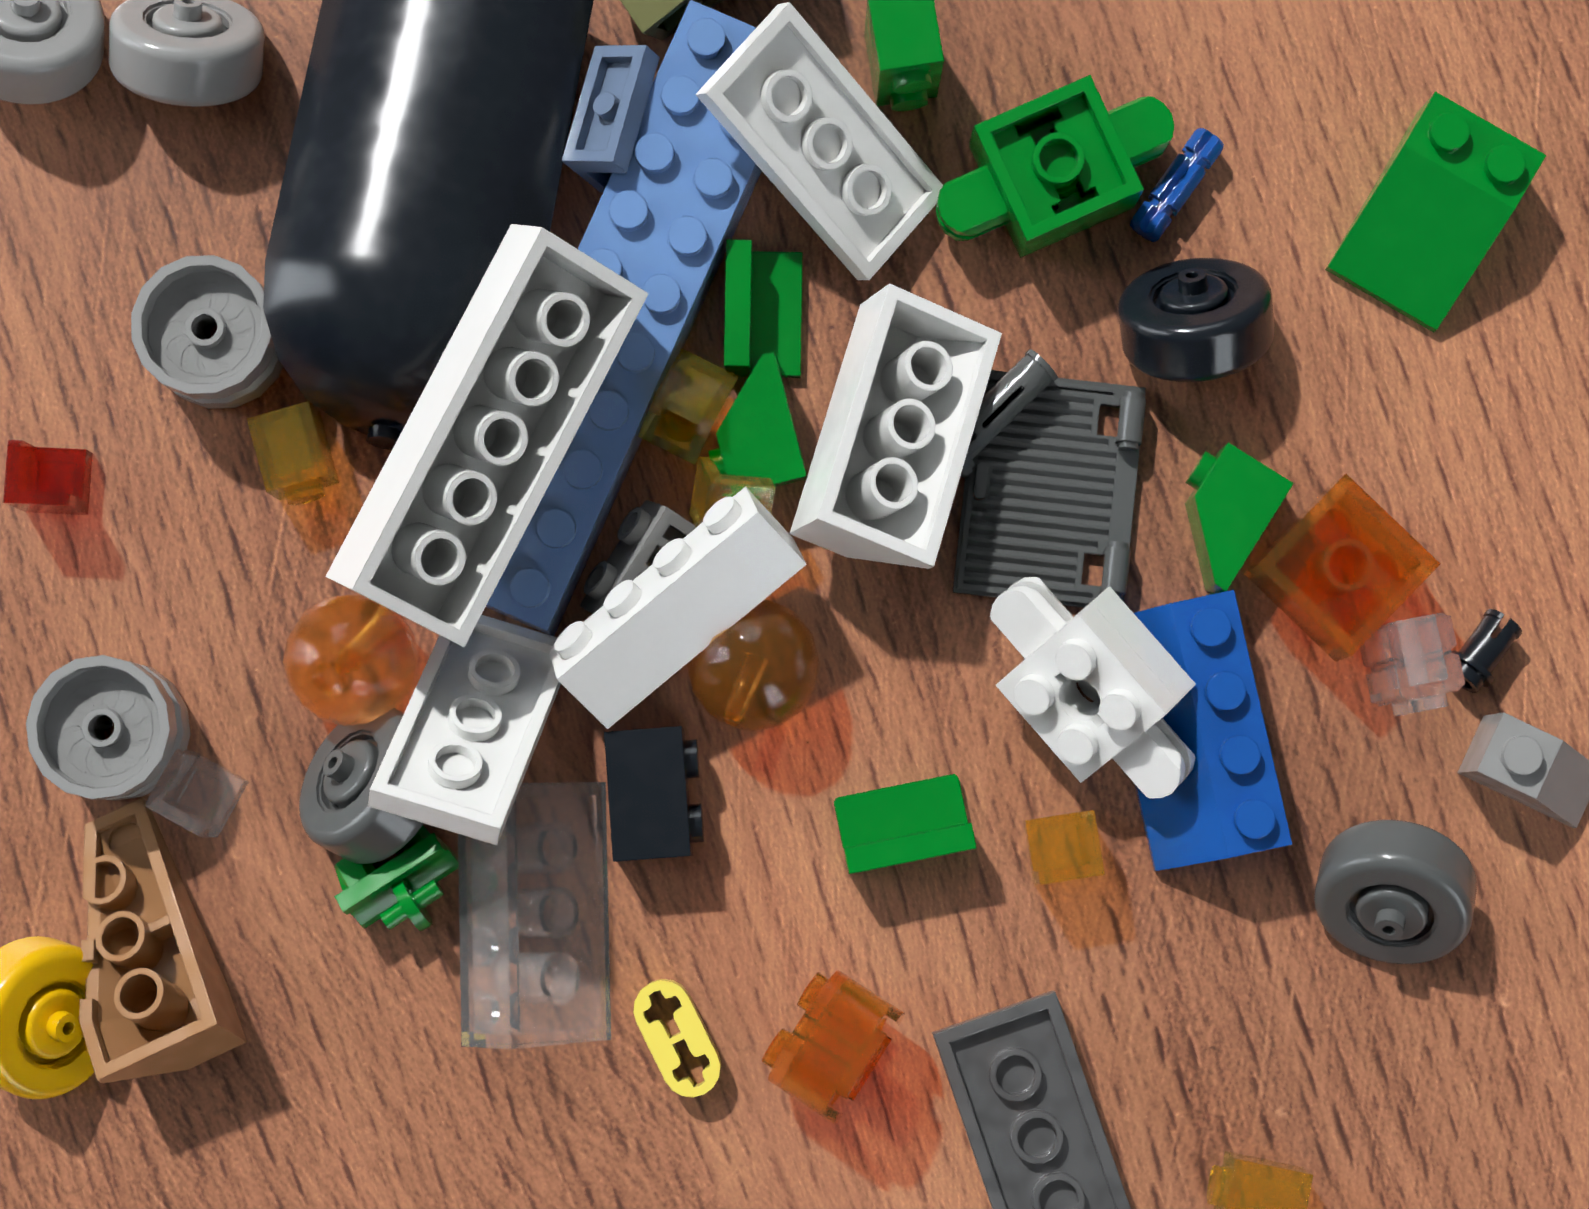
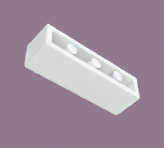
M746 486L735 496L720 499L707 511L703 522L686 537L668 542L656 554L650 567L633 581L625 580L619 583L607 595L601 608L584 622H574L560 633L554 643V647L549 650L557 680L609 729L807 565L794 538Z

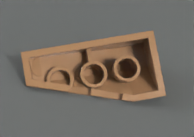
M142 797L85 824L83 899L88 901L87 940H81V950L83 953L82 961L92 963L93 967L86 979L85 999H80L79 1023L97 1081L109 1083L189 1070L246 1043L247 1041L228 984L148 802Z

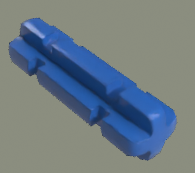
M1198 128L1194 131L1182 149L1184 155L1178 154L1148 196L1150 202L1144 201L1133 216L1130 226L1138 235L1151 242L1159 240L1172 221L1170 215H1177L1206 174L1204 168L1210 169L1221 154L1224 144L1216 135H1213L1204 128Z

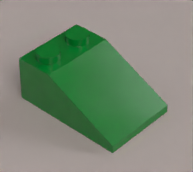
M1435 91L1415 115L1325 270L1434 333L1516 209L1546 155Z

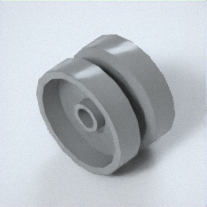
M215 255L186 256L161 267L142 286L131 312V338L142 365L158 381L182 399L208 409L236 408L259 398L279 378L283 365L277 358L263 310L264 287L241 265ZM217 325L216 333L209 338L206 333Z
M106 655L74 659L52 672L34 694L26 720L29 752L42 775L66 793L97 800L116 801L143 797L167 783L184 761L191 735L188 708L171 681L154 668ZM114 723L113 734L108 739H105L104 731L110 729Z

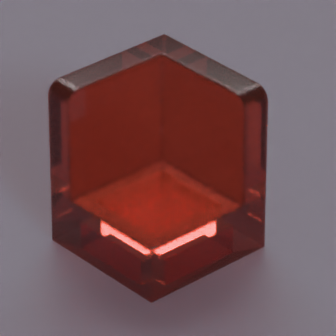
M9 439L7 444L3 503L24 512L88 515L93 453L86 449L35 447L23 440Z

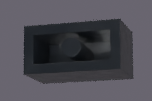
M682 726L604 732L613 862L693 856L692 843L704 842L702 804H690L688 788L689 778L700 777L697 739L685 740V732Z

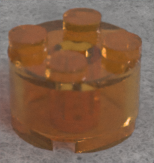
M839 970L830 978L817 972L797 1003V1006L805 1010L802 1018L792 1033L784 1028L778 1032L761 1061L772 1068L768 1077L770 1083L834 1125L840 1120L843 1113L833 1106L841 1096L852 1101L856 1098L891 1042L892 1038L882 1031L888 1019L900 1025L905 1015V1012Z

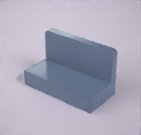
M647 45L594 47L562 162L601 193L604 192L612 173H627L660 58Z

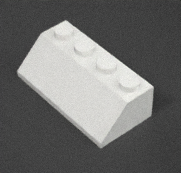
M890 283L860 304L789 534L847 558L926 569L934 567L1002 333Z

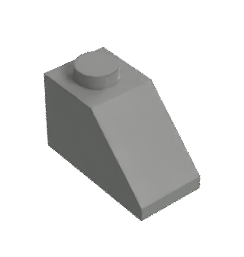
M1502 712L1483 716L1457 773L1567 826L1577 828L1589 802V760L1565 741L1509 714Z

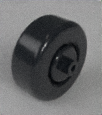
M1183 259L1150 269L1134 279L1125 288L1118 304L1122 349L1126 358L1141 372L1163 380L1201 382L1238 373L1262 358L1270 348L1274 338L1273 300L1271 288L1267 280L1252 267L1228 259Z

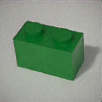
M867 0L864 37L876 106L891 105L893 111H910L926 106L929 98H936L938 95L944 64L934 0Z

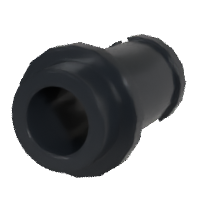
M1488 609L1459 651H1451L1447 656L1449 666L1446 668L1445 674L1450 680L1466 691L1477 693L1482 686H1491L1494 681L1491 673L1514 641L1522 634L1520 626L1510 618L1496 638L1491 637L1505 615L1502 612Z

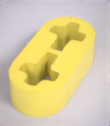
M668 979L650 982L640 990L635 999L633 1010L636 1023L665 1082L672 1091L685 1097L694 1098L704 1095L714 1087L720 1076L721 1060L715 1044L690 994L683 985ZM661 991L666 999L674 996L679 999L681 1006L673 1013L674 1020L680 1030L679 1033L671 1036L661 1019L653 1021L648 1019L645 1011L653 1005L651 997L653 992ZM684 1039L694 1057L704 1054L707 1056L710 1064L702 1071L703 1082L694 1084L689 1076L681 1079L676 1076L674 1069L681 1064L682 1059L675 1043Z

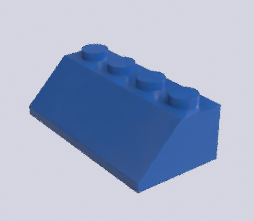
M1225 591L1135 612L1134 614L1196 683L1163 717L1165 722L1194 753L1195 763L1193 770L1172 794L1163 798H1148L1135 785L1154 871L1227 859L1292 845L1235 591Z

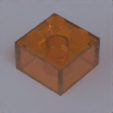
M1344 474L1332 482L1243 574L1337 662L1352 657L1441 563L1351 477Z

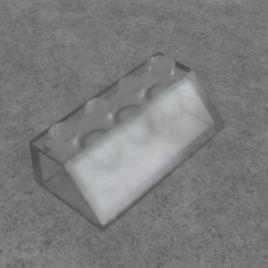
M606 782L522 783L498 845L458 834L461 1046L519 1049L611 1040Z

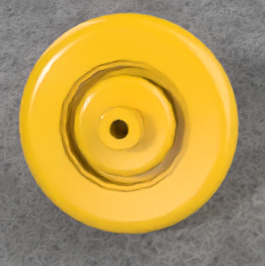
M41 936L18 939L0 947L1 1090L27 1099H48L75 1089L94 1073L79 1023L80 999H85L86 979L93 964L82 961L83 952L81 947L58 939Z

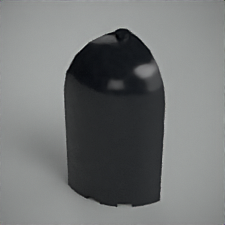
M322 0L265 258L263 310L277 358L304 397L341 424L367 435L366 441L375 447L386 450L393 449L510 225L543 227L550 232L563 165L562 157L568 139L594 0Z

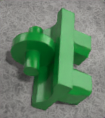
M424 825L403 848L396 852L397 856L379 868L376 863L356 864L344 858L335 864L334 867L343 891L334 897L343 913L346 915L351 914L364 929L382 919L385 926L391 930L409 918L421 932L433 925L426 906L444 895L438 881L462 866L454 851L434 832L431 834Z

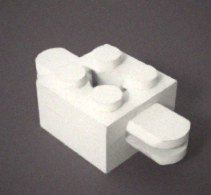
M1024 577L1012 584L1008 590L997 597L992 605L991 620L1025 659L999 681L996 687L1079 782L1082 783L1113 758L1146 797L1163 798L1172 794L1193 770L1195 755L1165 722L1163 717L1196 683L1109 586L1073 617L1038 577ZM1077 682L1083 693L1094 702L1088 701L1081 695L1077 688Z

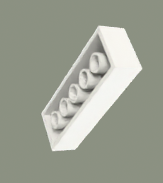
M511 224L325 577L465 647L649 293L545 228Z

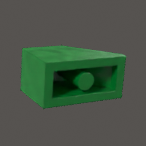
M775 352L761 355L716 432L719 448L708 451L717 487L729 485L732 496H735L745 486L751 493L807 478Z
M1229 442L1217 452L1216 456L1205 451L1185 482L1194 488L1185 506L1205 591L1210 594L1228 590L1294 484Z

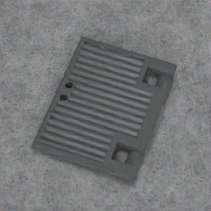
M991 370L985 393L1007 372ZM1057 378L1054 382L1047 385L1009 425L972 459L975 463V466L972 468L973 472L964 482L952 593L997 598L1024 577H1038L1065 606L1084 608L1109 586L1124 602L1127 592L1131 554L1129 548L1139 451L1142 444L1146 408L1145 387ZM1100 406L1120 408L1116 437L1097 435ZM1084 554L1104 557L1101 586L1081 584Z

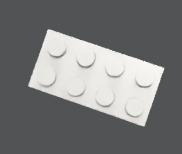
M790 2L778 4L695 94L857 280H870L937 204L939 191L943 184Z
M481 615L465 647L439 635L372 783L368 807L498 845L561 685L556 678L549 650L554 647L557 637Z

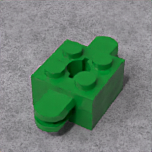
M1088 75L974 125L969 148L978 165V169L946 182L940 189L936 205L938 225L945 234L956 241H969L1005 225L1020 258L1133 209L1144 190L1134 168L1162 156L1173 138L1174 121L1172 113L1163 102L1151 96L1137 98L1107 111L1091 75Z

